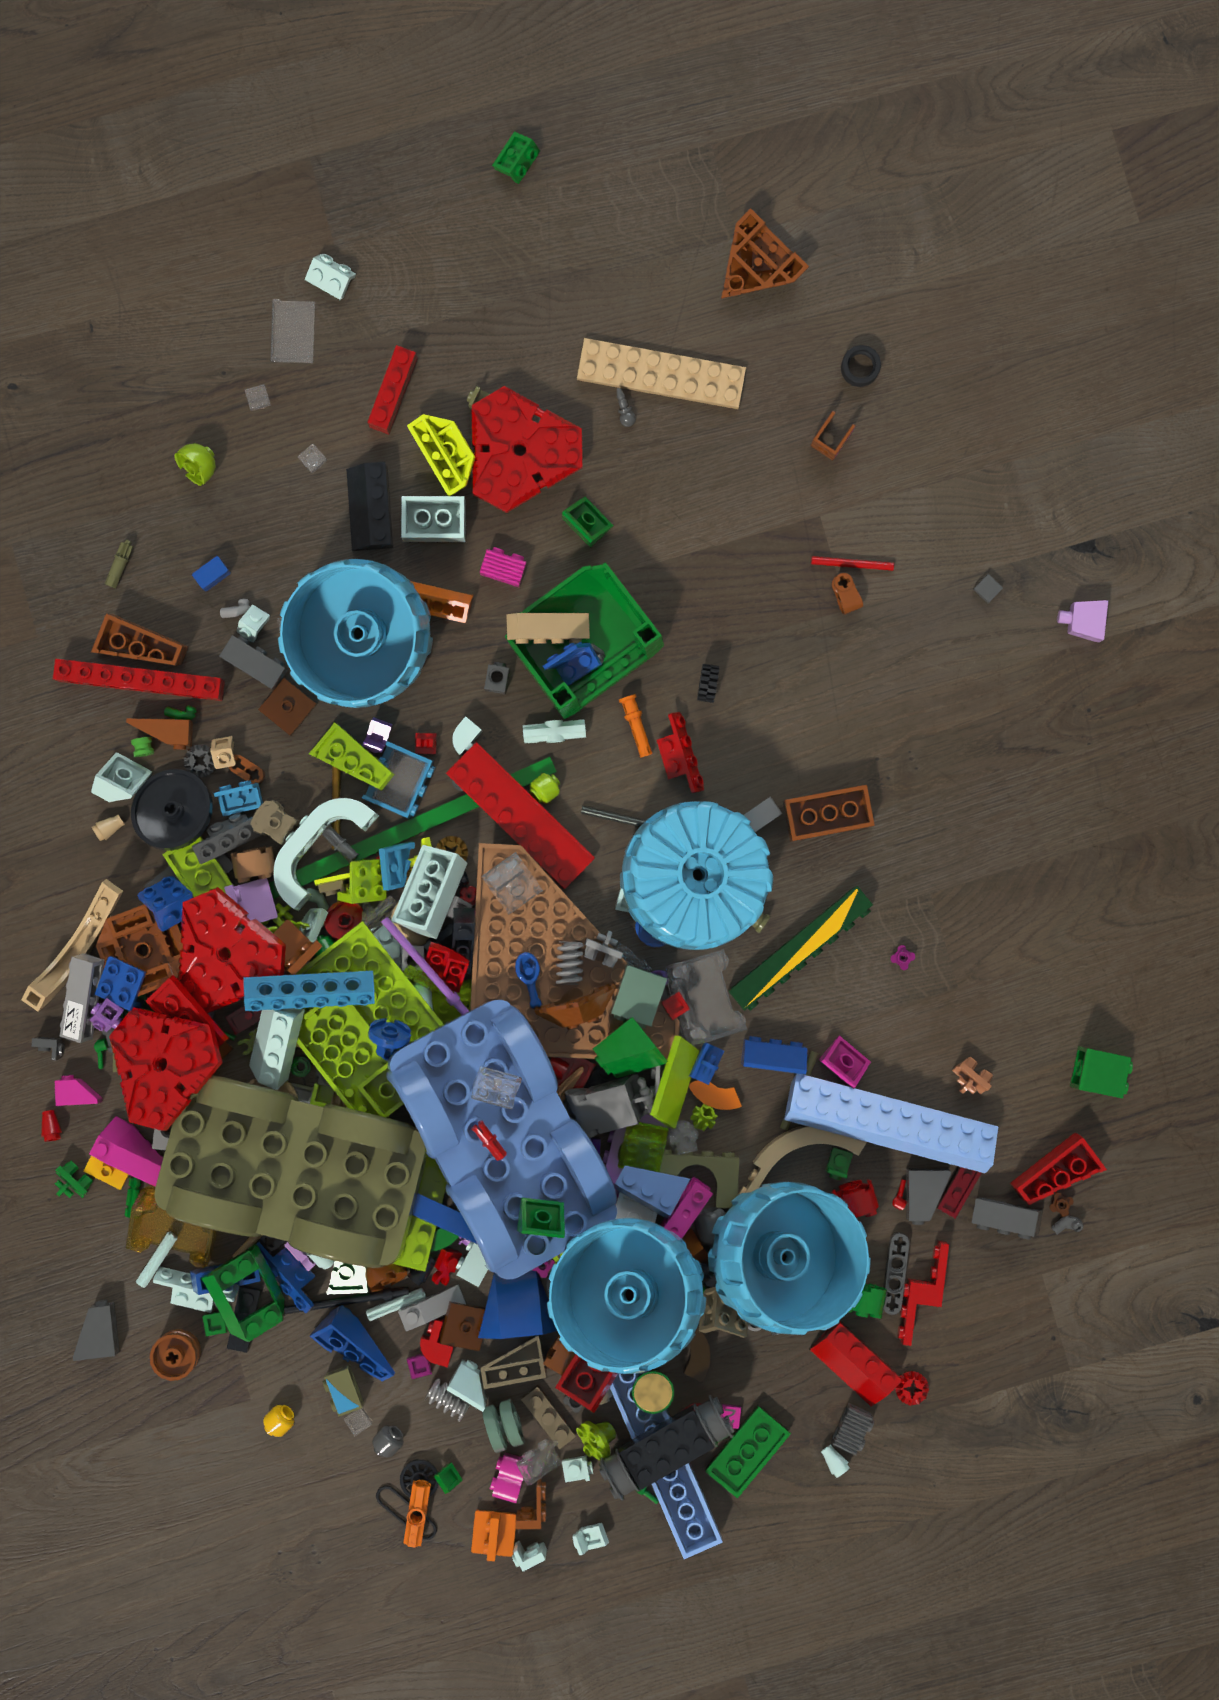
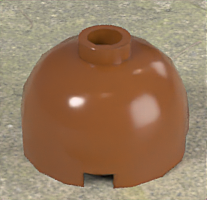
M395 1264L385 1265L381 1268L367 1267L365 1278L371 1292L383 1290L384 1285L391 1283L392 1286L400 1282L407 1276L408 1271L406 1267Z

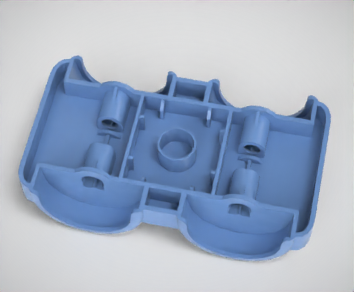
M504 1000L486 1002L416 1039L405 1047L398 1049L391 1055L387 1064V1079L394 1086L423 1140L426 1154L433 1159L435 1158L447 1181L446 1192L454 1201L467 1223L484 1257L485 1267L489 1271L495 1272L504 1279L520 1277L563 1253L567 1249L566 1244L576 1235L599 1223L616 1218L617 1208L615 1204L617 1196L610 1175L585 1131L574 1119L569 1117L557 1094L558 1083L551 1062L533 1028L516 1007L511 1006L509 1002ZM483 1120L493 1135L496 1134L497 1141L507 1152L503 1159L497 1161L486 1146H482L483 1142L471 1129L475 1124L478 1126L479 1121ZM521 1198L564 1202L565 1237L557 1238L518 1232L517 1226Z

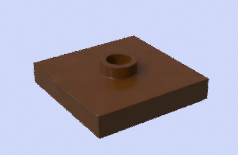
M283 678L258 710L292 736L317 704Z
M449 1301L439 1343L480 1351L483 1338H478L485 1308Z

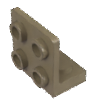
M716 1286L705 1289L703 1296L706 1297L705 1313L700 1317L699 1331L708 1333L721 1330L743 1338L747 1337L748 1322L741 1319L736 1310L724 1304L716 1291Z

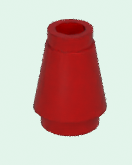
M55 1111L42 1112L41 1137H44V1142L61 1139L62 1130Z

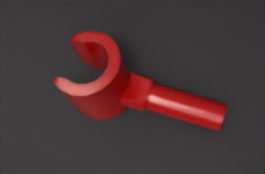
M902 1179L899 1191L892 1201V1205L898 1210H903L907 1204V1201L902 1198L906 1180Z

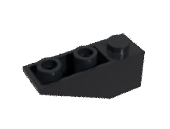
M453 908L451 949L469 960L466 974H471L476 924L475 909Z

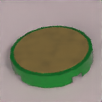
M649 1370L643 1372L633 1383V1401L645 1413L656 1414L663 1412L673 1401L674 1388L672 1381L661 1371Z

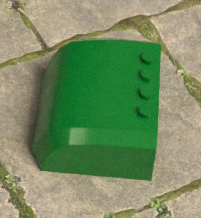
M607 563L582 567L521 612L589 613L590 638L582 639V644H594L604 651L605 658L602 665L570 686H567L557 669L545 670L543 665L548 663L547 659L552 655H560L565 652L563 648L569 645V640H564V643L552 644L551 640H546L545 644H534V640H528L527 644H516V640H507L523 665L564 719L581 710L657 654L664 646L662 635Z

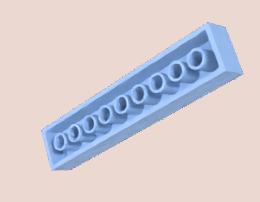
M797 1073L791 1082L784 1118L786 1121L986 1173L993 1166L998 1126L856 1088L853 1089L852 1087Z
M643 1372L634 1374L618 1373L610 1386L632 1439L670 1418L667 1409L656 1414L645 1413L633 1401V1383ZM690 1462L652 1484L684 1559L723 1542L721 1533Z

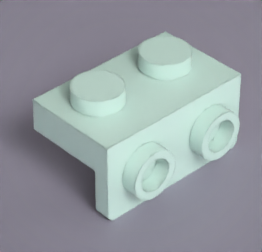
M320 254L313 258L305 280L341 300L345 295L350 280L355 278L356 274L351 271L350 267L334 262L331 256Z

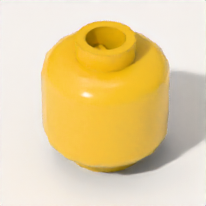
M286 1405L274 1406L263 1419L265 1431L267 1434L275 1437L285 1435L295 1422L293 1411Z

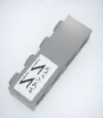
M84 953L71 957L69 977L66 983V997L63 1003L64 1011L60 1023V1037L78 1043L93 1039L94 1026L89 1021L93 1014L90 1012L99 1001V996L95 995V991L103 973L104 959Z

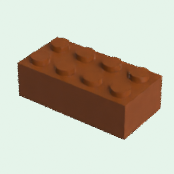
M867 785L783 801L790 842L875 826Z

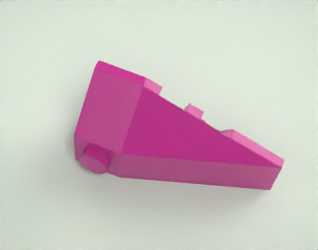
M116 1116L98 1135L89 1155L156 1187L163 1156L159 1155L155 1149H152V1144L139 1133V1130L134 1125Z

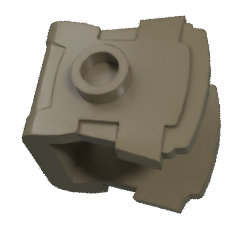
M266 800L257 809L250 824L254 828L253 831L260 834L265 833L263 834L264 836L269 835L277 843L284 845L287 842V836L295 830L300 821L289 816L284 811L285 808L278 801L272 800L271 802Z

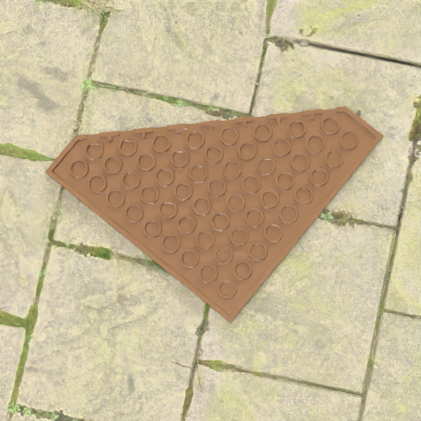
M479 843L470 1011L492 1000L507 1001L511 1006L516 1007L527 1019L548 1057L595 1059L597 1054L593 1048L625 1023L613 1018L614 1014H611L610 1010L625 966L628 963L621 957V959L618 958L613 968L603 965L602 962L606 953L599 950L594 961L584 957L586 938L603 944V941L596 939L600 932L521 845ZM559 941L581 942L584 944L583 947L578 948V950L583 952L582 956L577 957L583 960V964L577 965V967L583 969V972L577 974L583 978L582 981L576 982L579 985L556 984V981L562 979V977L556 975L557 972L562 971V968L557 967L556 964L563 962V960L557 958L558 955L563 954L562 951L557 950V947L563 945ZM523 952H528L538 960L540 973L536 981L538 998L542 1003L541 1006L553 1002L556 1006L595 993V988L613 982L616 989L603 1015L599 1016V1020L590 1023L585 1022L579 1024L576 1028L567 1030V1027L562 1028L536 1015L535 1008H530L528 988L516 974L515 964L517 957ZM660 1000L652 1026L646 1025L645 1029H642L667 1059L674 1037L679 1036L680 1021L677 1018L671 1021Z

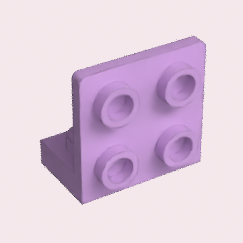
M267 878L238 886L229 885L224 887L225 893L249 913L247 918L250 920L257 919L262 923L278 917Z

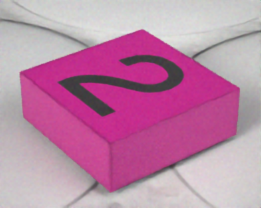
M722 1404L723 1416L728 1415L734 1426L733 1428L739 1429L741 1406Z

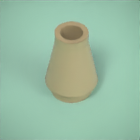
M116 815L96 822L92 829L98 839L102 841L104 839L107 840L125 824L120 816Z

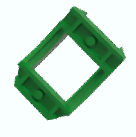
M257 1244L201 1277L230 1334L249 1342L283 1321L284 1296ZM258 1270L273 1301L238 1322L223 1291Z

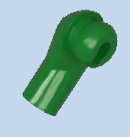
M188 705L184 712L168 706L165 708L164 715L175 720H192L196 716L197 709Z

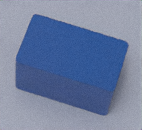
M216 556L192 573V576L204 591H208L229 576L231 572L224 562Z

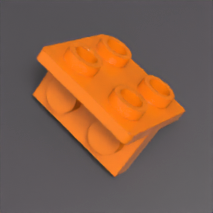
M476 1510L471 1552L487 1554V1561H495L496 1555L512 1557L516 1514Z

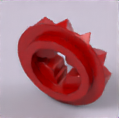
M906 1372L900 1376L902 1381L895 1388L897 1397L903 1403L910 1406L920 1405L926 1399L929 1392L928 1382L918 1372ZM914 1380L915 1387L921 1390L914 1391L911 1397L910 1391L906 1390V1388L911 1387Z

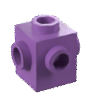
M106 998L101 1004L97 1002L90 1012L93 1016L89 1021L93 1023L96 1029L107 1032L111 1027L115 1029L122 1020L119 1016L124 1010Z

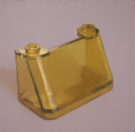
M155 1187L143 1188L131 1208L126 1249L142 1252L147 1250L150 1244L159 1246L170 1231L178 1236L171 1249L189 1253V1261L196 1267H208L217 1231L170 1217L166 1210L158 1207L154 1196Z

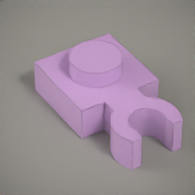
M288 1242L284 1245L302 1263L307 1271L315 1266V1263L305 1252L294 1249Z

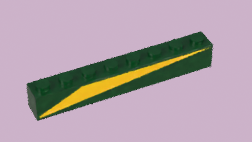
M854 886L731 987L728 992L744 1011L747 1008L751 1011L759 1004L757 1001L763 995L766 998L775 991L773 987L779 982L784 984L791 978L790 973L795 969L797 971L801 970L807 965L806 960L809 957L815 958L823 951L821 947L826 943L829 945L834 943L839 938L838 933L843 929L845 932L855 925L853 922L859 916L864 918L871 912L869 908L873 904L858 886Z

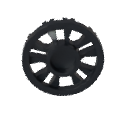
M417 1459L409 1462L403 1468L400 1475V1486L403 1492L408 1497H411V1493L406 1487L412 1485L413 1481L420 1479L435 1485L434 1488H430L429 1497L432 1496L438 1488V1482L429 1479L428 1476L437 1474L438 1470L428 1460ZM419 1464L426 1465L423 1470L419 1468ZM412 1465H415L417 1471H414ZM430 1467L432 1470L427 1474L425 1471ZM407 1469L412 1472L411 1476L404 1474ZM411 1479L410 1482H404L403 1480Z

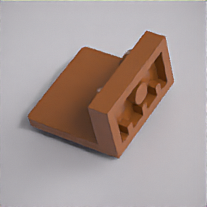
M286 920L273 933L286 944L284 975H295L322 947L317 940L311 942L290 920Z
M542 1476L537 1478V1509L525 1506L521 1507V1510H517L516 1529H541L542 1522H546V1503H542L546 1497V1482H542Z

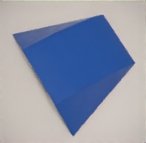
M531 1270L515 1279H504L494 1272L478 1338L505 1339L543 1335L557 1331L553 1319L549 1318L547 1302L549 1300L537 1271Z

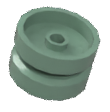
M511 1399L500 1402V1414L493 1404L486 1406L482 1412L486 1431L495 1453L507 1449V1438L513 1447L525 1443L521 1421Z

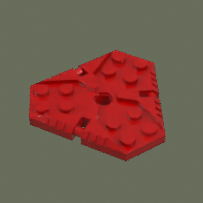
M506 386L501 387L472 405V446L474 447L473 454L475 455L472 469L474 496L508 513L540 494V489L546 486L550 488L583 468L582 428L552 413L548 409L546 411L542 410L540 405ZM535 415L541 418L539 423L533 421ZM483 447H490V452H483ZM524 447L526 453L521 456L516 455L515 449ZM540 474L542 479L535 482L533 477Z
M219 887L183 902L182 936L180 942L183 943V948L180 950L178 980L207 1013L243 999L244 977L284 975L286 944L257 919L250 920L247 918L249 913Z
M133 1007L132 1011L128 1012L109 1036L114 1060H116L117 1073L121 1075L122 1079L120 1085L124 1095V1102L126 1103L125 1107L129 1122L161 1131L169 1129L192 1101L189 1096L192 1093L197 1094L223 1063L214 1026L179 1017L171 1018L170 1015Z

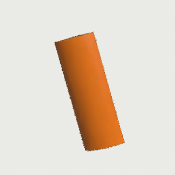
M411 581L421 599L426 602L430 615L462 623L467 622L473 595Z

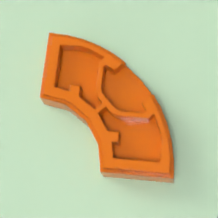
M699 1080L689 1083V1088L696 1098L712 1108L732 1110L742 1107L734 1087L721 1088L711 1082L707 1085Z

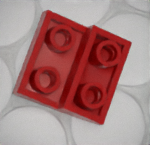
M430 942L425 961L451 991L459 993L469 960L450 948ZM424 971L421 972L420 977L430 979Z

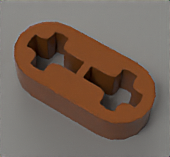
M234 755L236 761L241 759L240 763L245 766V769L242 770L238 767L234 769V766L228 767L230 771L245 781H249L252 776L247 771L256 772L258 770L260 778L251 780V784L263 782L265 773L259 766L241 755Z

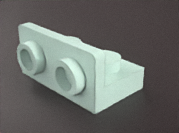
M520 1541L515 1542L512 1559L516 1567L520 1566L522 1571H525L543 1562L547 1554L544 1542L540 1544L535 1542L526 1548L527 1551H524Z

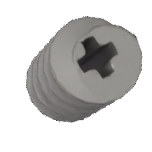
M559 941L563 945L557 947V950L562 951L563 954L558 955L557 958L563 960V962L556 964L557 967L562 968V971L557 972L556 975L562 977V979L556 981V984L579 985L576 982L582 981L583 978L577 974L583 972V969L577 967V965L583 964V960L577 957L582 956L583 952L578 950V948L583 947L584 944L581 942Z
M437 1378L425 1399L430 1397V1405L437 1401V1409L444 1405L443 1413L451 1409L450 1417L459 1414L458 1421L460 1422L470 1404L447 1391V1382L440 1386V1378Z

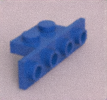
M258 1242L257 1245L276 1281L280 1284L282 1291L294 1300L299 1310H303L304 1313L309 1312L314 1304L301 1289L312 1281L315 1275L310 1270L307 1271L302 1263L286 1247L272 1257Z

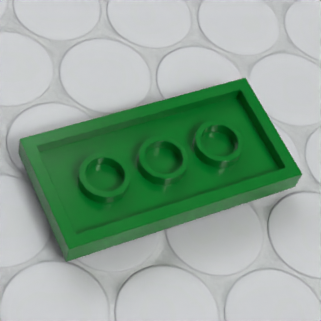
M758 1405L735 1432L734 1437L730 1438L706 1467L705 1472L738 1499L790 1436L791 1432Z

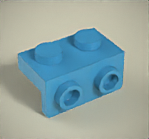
M251 780L238 783L239 787L232 788L231 785L219 787V792H215L214 797L218 796L222 816L259 808L263 803L259 784H251Z

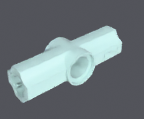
M563 720L546 721L543 724L523 725L524 743H557L567 739L586 738L585 720L564 722Z

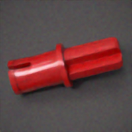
M483 1120L479 1121V1125L475 1124L471 1129L483 1142L482 1146H486L497 1161L503 1159L507 1152L497 1141L496 1134L493 1135Z

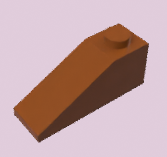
M126 718V723L173 746L174 750H186V746H192L193 722L190 720Z

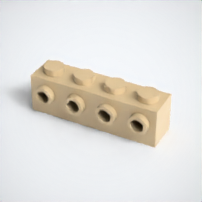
M589 613L507 614V640H516V644H527L528 640H534V644H545L546 640H551L552 644L564 643V640H569V644H577L582 642V639L590 638Z

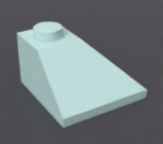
M116 752L95 775L91 793L108 802L130 799L152 775V771Z
M462 1359L449 1381L447 1391L483 1412L486 1407L487 1395L483 1387L481 1371L474 1362L470 1360L466 1362Z

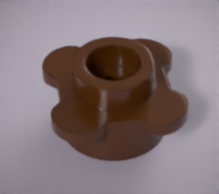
M1060 1192L1054 1194L1049 1209L1052 1212H1059L1064 1217L1068 1216V1210L1070 1205L1073 1204V1199L1071 1197H1064Z

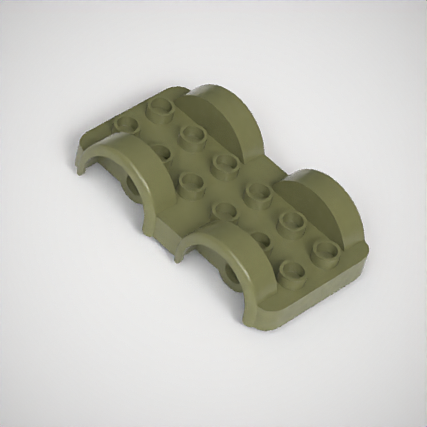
M212 1075L197 1094L192 1093L189 1096L192 1101L172 1125L155 1187V1201L158 1207L166 1210L170 1217L196 1226L248 1237L265 1235L288 1241V1244L296 1250L356 1266L381 1268L399 1259L405 1246L428 1156L423 1140L414 1124L334 1104L320 1107L300 1102L295 1095L217 1075Z

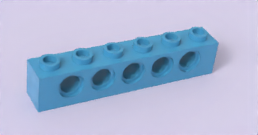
M373 971L244 977L245 1011L375 1004Z

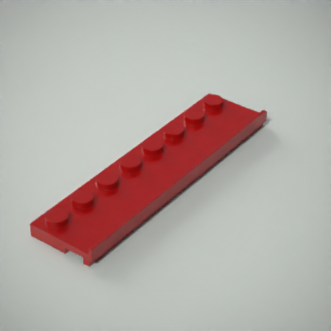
M477 742L446 772L471 799L521 845L564 889L595 859Z

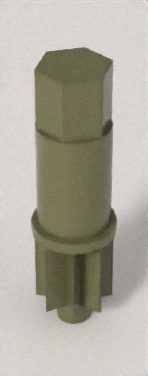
M126 539L125 543H120L105 581L106 585L116 589L133 549V546H130L131 541Z

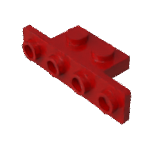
M681 712L670 713L668 717L674 734L657 740L668 779H673L686 774L692 793L704 791V781L697 767V758L693 754L691 738L686 731V721Z

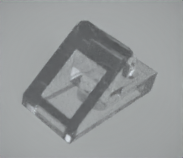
M389 896L381 901L375 909L368 902L363 903L362 921L372 933H375L383 926L381 921L384 918L388 917L391 919L393 909L397 904L396 900Z

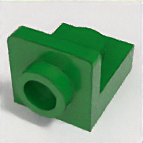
M832 1147L825 1169L827 1173H830V1178L840 1181L842 1177L847 1179V1172L853 1156L852 1152Z

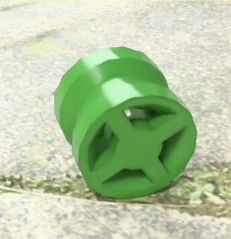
M152 737L131 740V744L135 748L133 752L134 757L154 754V749L151 748Z

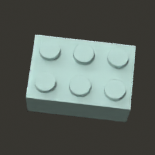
M402 496L401 538L403 542H465L466 501L464 496Z

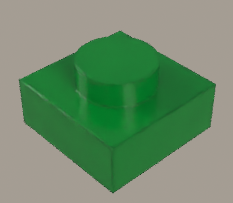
M220 1312L202 1315L206 1336L228 1332Z
M452 1463L447 1464L434 1475V1478L445 1494L449 1493L463 1481Z

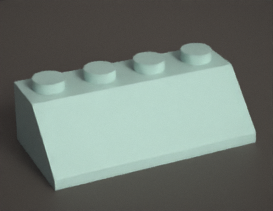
M422 845L391 921L417 934L437 939L467 862L456 853Z
M305 1009L262 1010L249 1064L258 1083L278 1090L288 1080Z

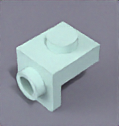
M252 604L239 620L237 633L245 639L254 642L258 632L269 620L270 615Z
M602 1523L581 1527L572 1536L574 1546L579 1555H584L590 1549L603 1547L609 1543Z

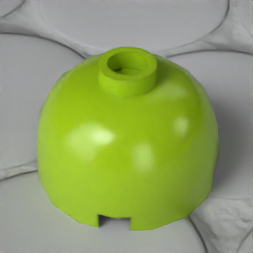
M196 443L187 444L174 455L180 469L184 467L188 472L185 474L186 477L199 486L208 482L216 470L214 453L209 447Z

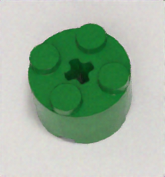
M870 1283L865 1284L860 1301L849 1312L854 1310L857 1316L868 1318V1314H870V1317L882 1319L887 1292L886 1288Z

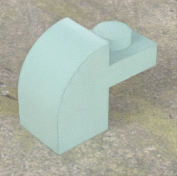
M467 717L460 722L453 733V745L461 757L472 747V743L483 732Z

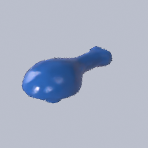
M523 952L517 957L515 970L519 979L528 988L530 1008L533 1009L542 1005L536 989L540 965L534 955Z

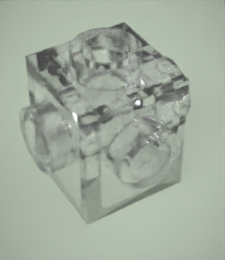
M680 1120L677 1122L676 1129L669 1128L667 1140L677 1155L698 1150L696 1143L698 1131L688 1121Z

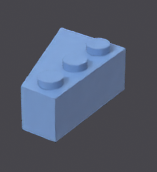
M624 1166L614 1184V1188L668 1219L690 1179Z

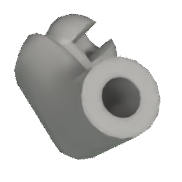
M239 599V606L221 608L220 615L222 618L242 615L251 607L249 606L250 602L248 599Z

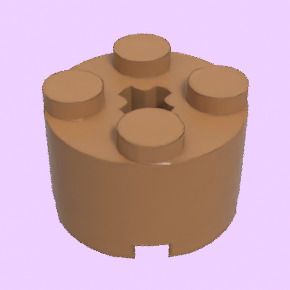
M272 846L243 850V853H231L234 875L238 879V883L250 881L254 876H258L259 879H265L274 875L275 860Z

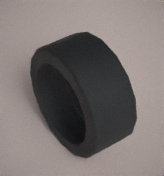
M865 345L852 347L846 352L841 363L843 378L847 383L856 387L870 385L875 381L881 369L880 356L874 349ZM862 354L871 359L873 369L867 377L858 378L850 372L849 362L855 355Z

